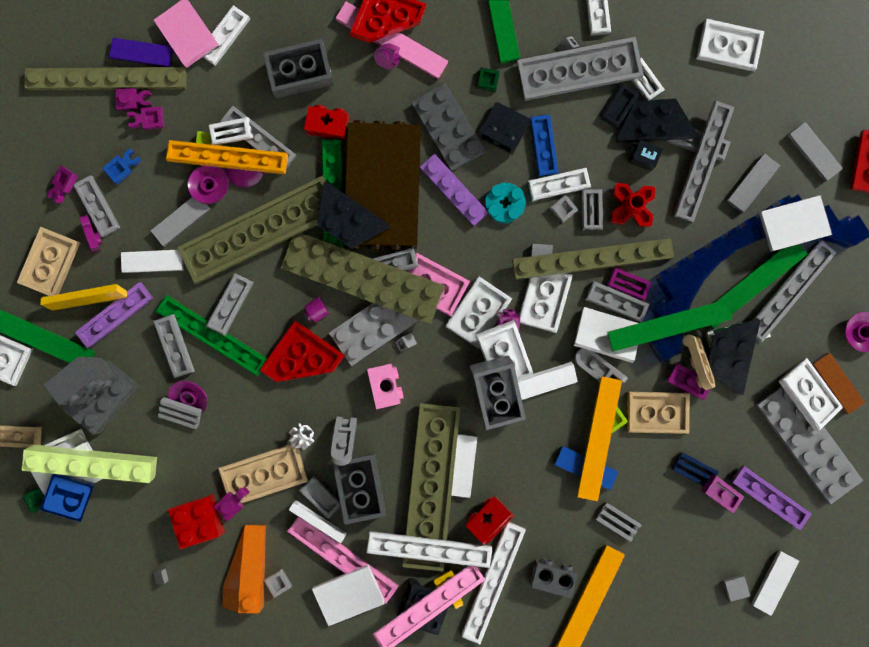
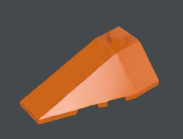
M266 525L244 526L223 585V608L237 613H260L264 608L263 580L265 579Z

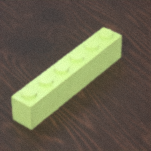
M31 445L23 452L22 471L150 483L156 475L157 457Z

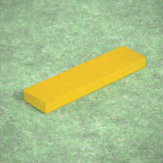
M113 284L42 297L41 305L54 311L127 298V291L119 285Z

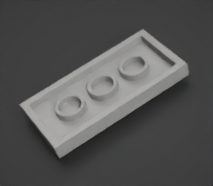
M372 303L329 332V334L345 355L349 364L353 366L414 325L418 320Z

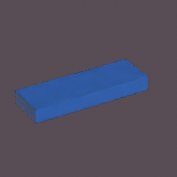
M550 114L530 117L538 177L556 175L559 172Z
M562 446L554 465L581 477L585 456ZM605 466L601 486L611 490L618 471Z

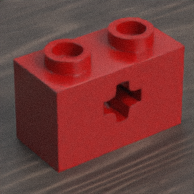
M322 105L308 106L304 130L307 135L346 142L350 117L345 110L340 108L329 110ZM328 119H330L331 122H328V125H325L324 122H327Z
M495 496L488 498L482 504L483 508L481 511L473 513L468 519L469 523L466 525L484 545H487L515 517ZM487 515L492 516V517H491V520H492V523H491V524L487 522V518H486Z

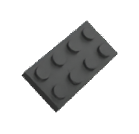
M446 83L411 102L412 107L451 172L486 153L484 146Z

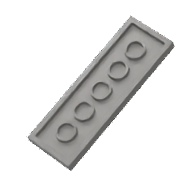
M636 37L517 60L525 101L639 79L644 76Z
M782 386L755 404L828 504L834 503L863 481L825 427L814 431Z

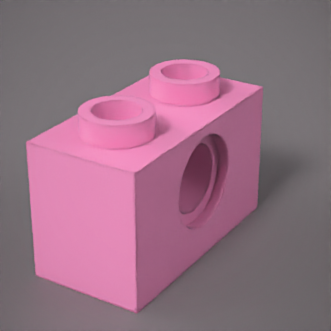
M387 364L367 369L376 409L401 404L400 399L404 397L402 388L397 387L396 379H399L397 367ZM383 380L391 382L392 388L390 391L385 392L381 389V382Z

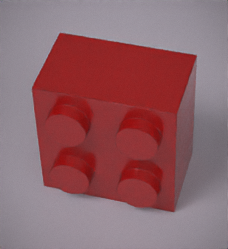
M214 493L168 509L179 549L220 537L225 533L220 513L214 508L217 504Z

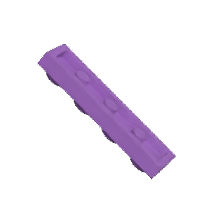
M435 154L420 166L421 171L473 227L489 213Z
M139 282L127 291V298L114 301L75 333L87 348H91L154 298L146 287Z
M743 465L730 481L800 531L812 514Z

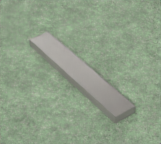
M716 100L713 102L673 217L691 223L694 222L734 111V106Z
M819 240L813 246L808 255L803 258L754 317L761 320L756 338L758 343H762L836 254L822 240Z

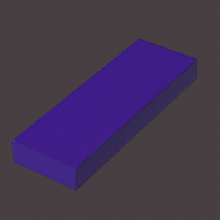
M113 38L109 57L114 60L171 67L173 48L171 46Z

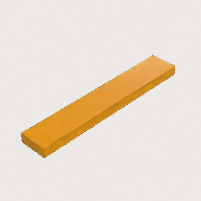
M169 140L166 160L168 162L285 175L288 154Z
M602 376L600 378L577 492L578 498L598 501L622 380Z
M605 544L555 647L581 646L625 556L624 553Z

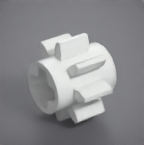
M299 423L289 431L291 435L289 442L295 449L302 448V450H305L314 442L312 439L314 432L308 425L301 426Z

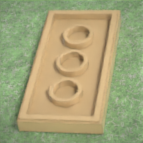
M291 444L218 468L226 494L231 491L235 495L244 486L250 491L241 503L309 481L299 449H295Z

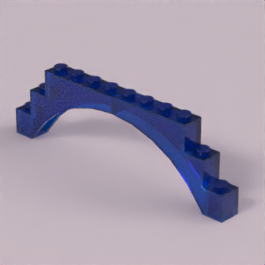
M789 194L780 199V205L776 207L802 201L799 194L793 197ZM829 204L824 206L832 235L819 239L846 249L856 246L869 238V230L859 215L854 217L848 215L838 220ZM771 205L762 211L772 209L774 206ZM756 215L744 221L746 223L745 226L741 228L736 226L729 230L727 237L722 238V236H719L711 241L712 246L707 249L703 246L693 252L695 256L688 259L686 256L676 262L678 266L671 270L668 267L659 273L660 277L655 280L668 300L663 298L655 303L656 307L651 310L655 318L689 310L704 280L722 261L738 249L753 242L766 239L761 218H757ZM684 333L647 343L659 362H664L682 351Z

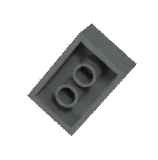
M323 39L263 52L271 89L276 99L334 85Z
M509 355L469 366L481 419L486 430L526 420L515 366Z
M77 357L43 384V386L59 406L89 404L97 398L96 394L99 391H105L113 385L112 381L117 376L103 358Z
M110 361L105 362L117 376L112 381L113 385L105 391H99L96 394L97 398L89 404L64 405L62 408L64 412L93 435L104 432L140 387L137 382Z
M375 453L352 457L351 461L346 465L340 466L333 463L344 525L385 517L387 511Z

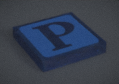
M52 474L40 510L81 522L95 483L70 475Z

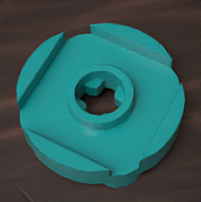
M511 183L494 185L488 192L485 200V207L494 221L502 224H508L517 220L524 212L526 205L522 189ZM504 198H507L511 205L503 208L500 200L503 201Z

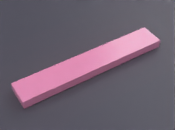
M345 2L336 16V21L352 29L360 9ZM400 32L373 41L379 46L390 43L400 47L399 54L401 59L437 80L448 64V60Z
M299 516L287 531L344 574L368 565L366 561ZM369 564L385 603H387L398 588V585Z
M466 566L375 631L372 635L379 647L396 646L482 583L485 579L478 567Z

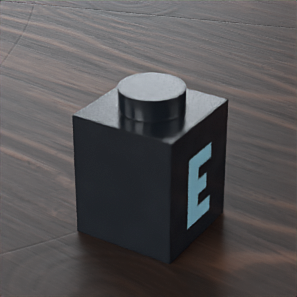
M640 140L636 145L633 144L628 156H631L629 163L652 171L656 168L663 148Z

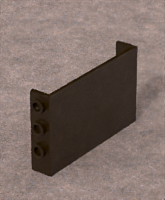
M354 120L353 123H348L345 195L391 226L387 231L379 233L374 238L361 243V245L352 250H360L361 246L369 247V250H381V247H389L390 251H401V248H417L421 125L405 124L402 121L385 124L384 121L365 123L363 120Z

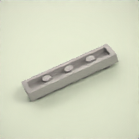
M232 106L221 119V122L247 116ZM250 119L249 125L251 126L253 138L244 141L256 150L287 153L288 168L297 157L296 154ZM244 123L228 126L229 129L245 127ZM245 131V132H240V133H235V134H237V135H243V134H246V131Z

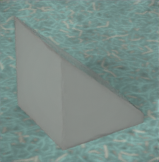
M570 36L565 38L557 48L559 51L576 49L579 45Z
M412 333L395 341L400 353L417 344Z
M166 568L153 572L156 584H165L169 581Z

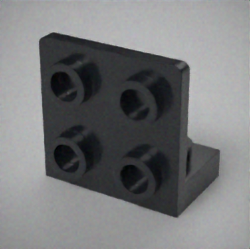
M495 102L485 123L479 129L478 138L513 155L531 119L499 102Z
M410 577L396 616L429 594L433 589L421 586L417 579ZM448 608L417 630L439 635Z

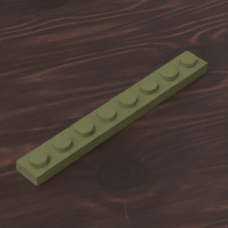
M185 67L25 68V89H186L187 70Z
M671 238L516 258L512 260L515 280L670 260L674 258Z

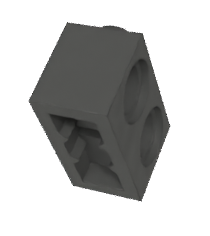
M546 558L541 560L535 559L529 582L531 588L572 599L578 576L573 566L561 563V566L553 564L554 561ZM548 570L549 575L546 578H540V571ZM562 575L569 576L568 581L564 584L559 583V578Z

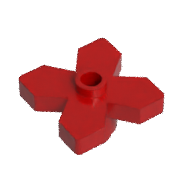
M616 183L614 185L613 197L622 205L611 212V224L623 225L632 216L638 227H651L653 214L646 208V204L655 199L656 188L654 186H643L638 192L633 193L628 184Z

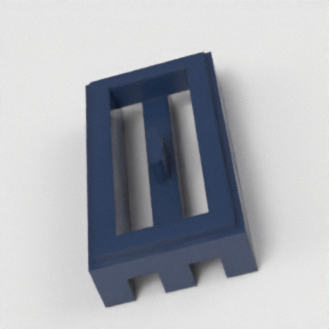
M683 452L680 453L672 468L673 471L702 486L706 483L679 469V465L699 474L707 480L710 476L683 462V458L710 471L711 474L718 475L719 473L716 469Z

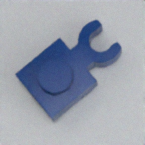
M128 149L124 153V158L117 155L102 168L117 185L133 172L129 167L138 165L141 162L139 157H136L134 160L130 159L131 155L135 153L132 149Z

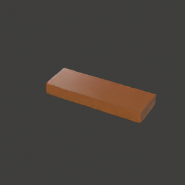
M826 353L812 363V366L843 406L842 409L845 414L852 413L865 403L830 353Z

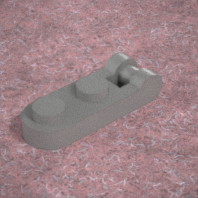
M582 348L575 354L576 364L598 382H600L601 376L610 378L611 375H614L615 379L622 380V383H625L628 379L594 351Z
M336 417L331 447V460L336 465H346L352 459L357 418L343 419V417Z

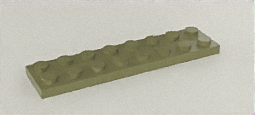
M323 176L177 247L193 282L198 284L318 225L323 184L325 182Z
M303 233L292 237L281 266L283 270L428 324L432 323L445 289V285Z
M420 403L406 536L447 540L461 407ZM410 558L403 559V567L444 572V562Z

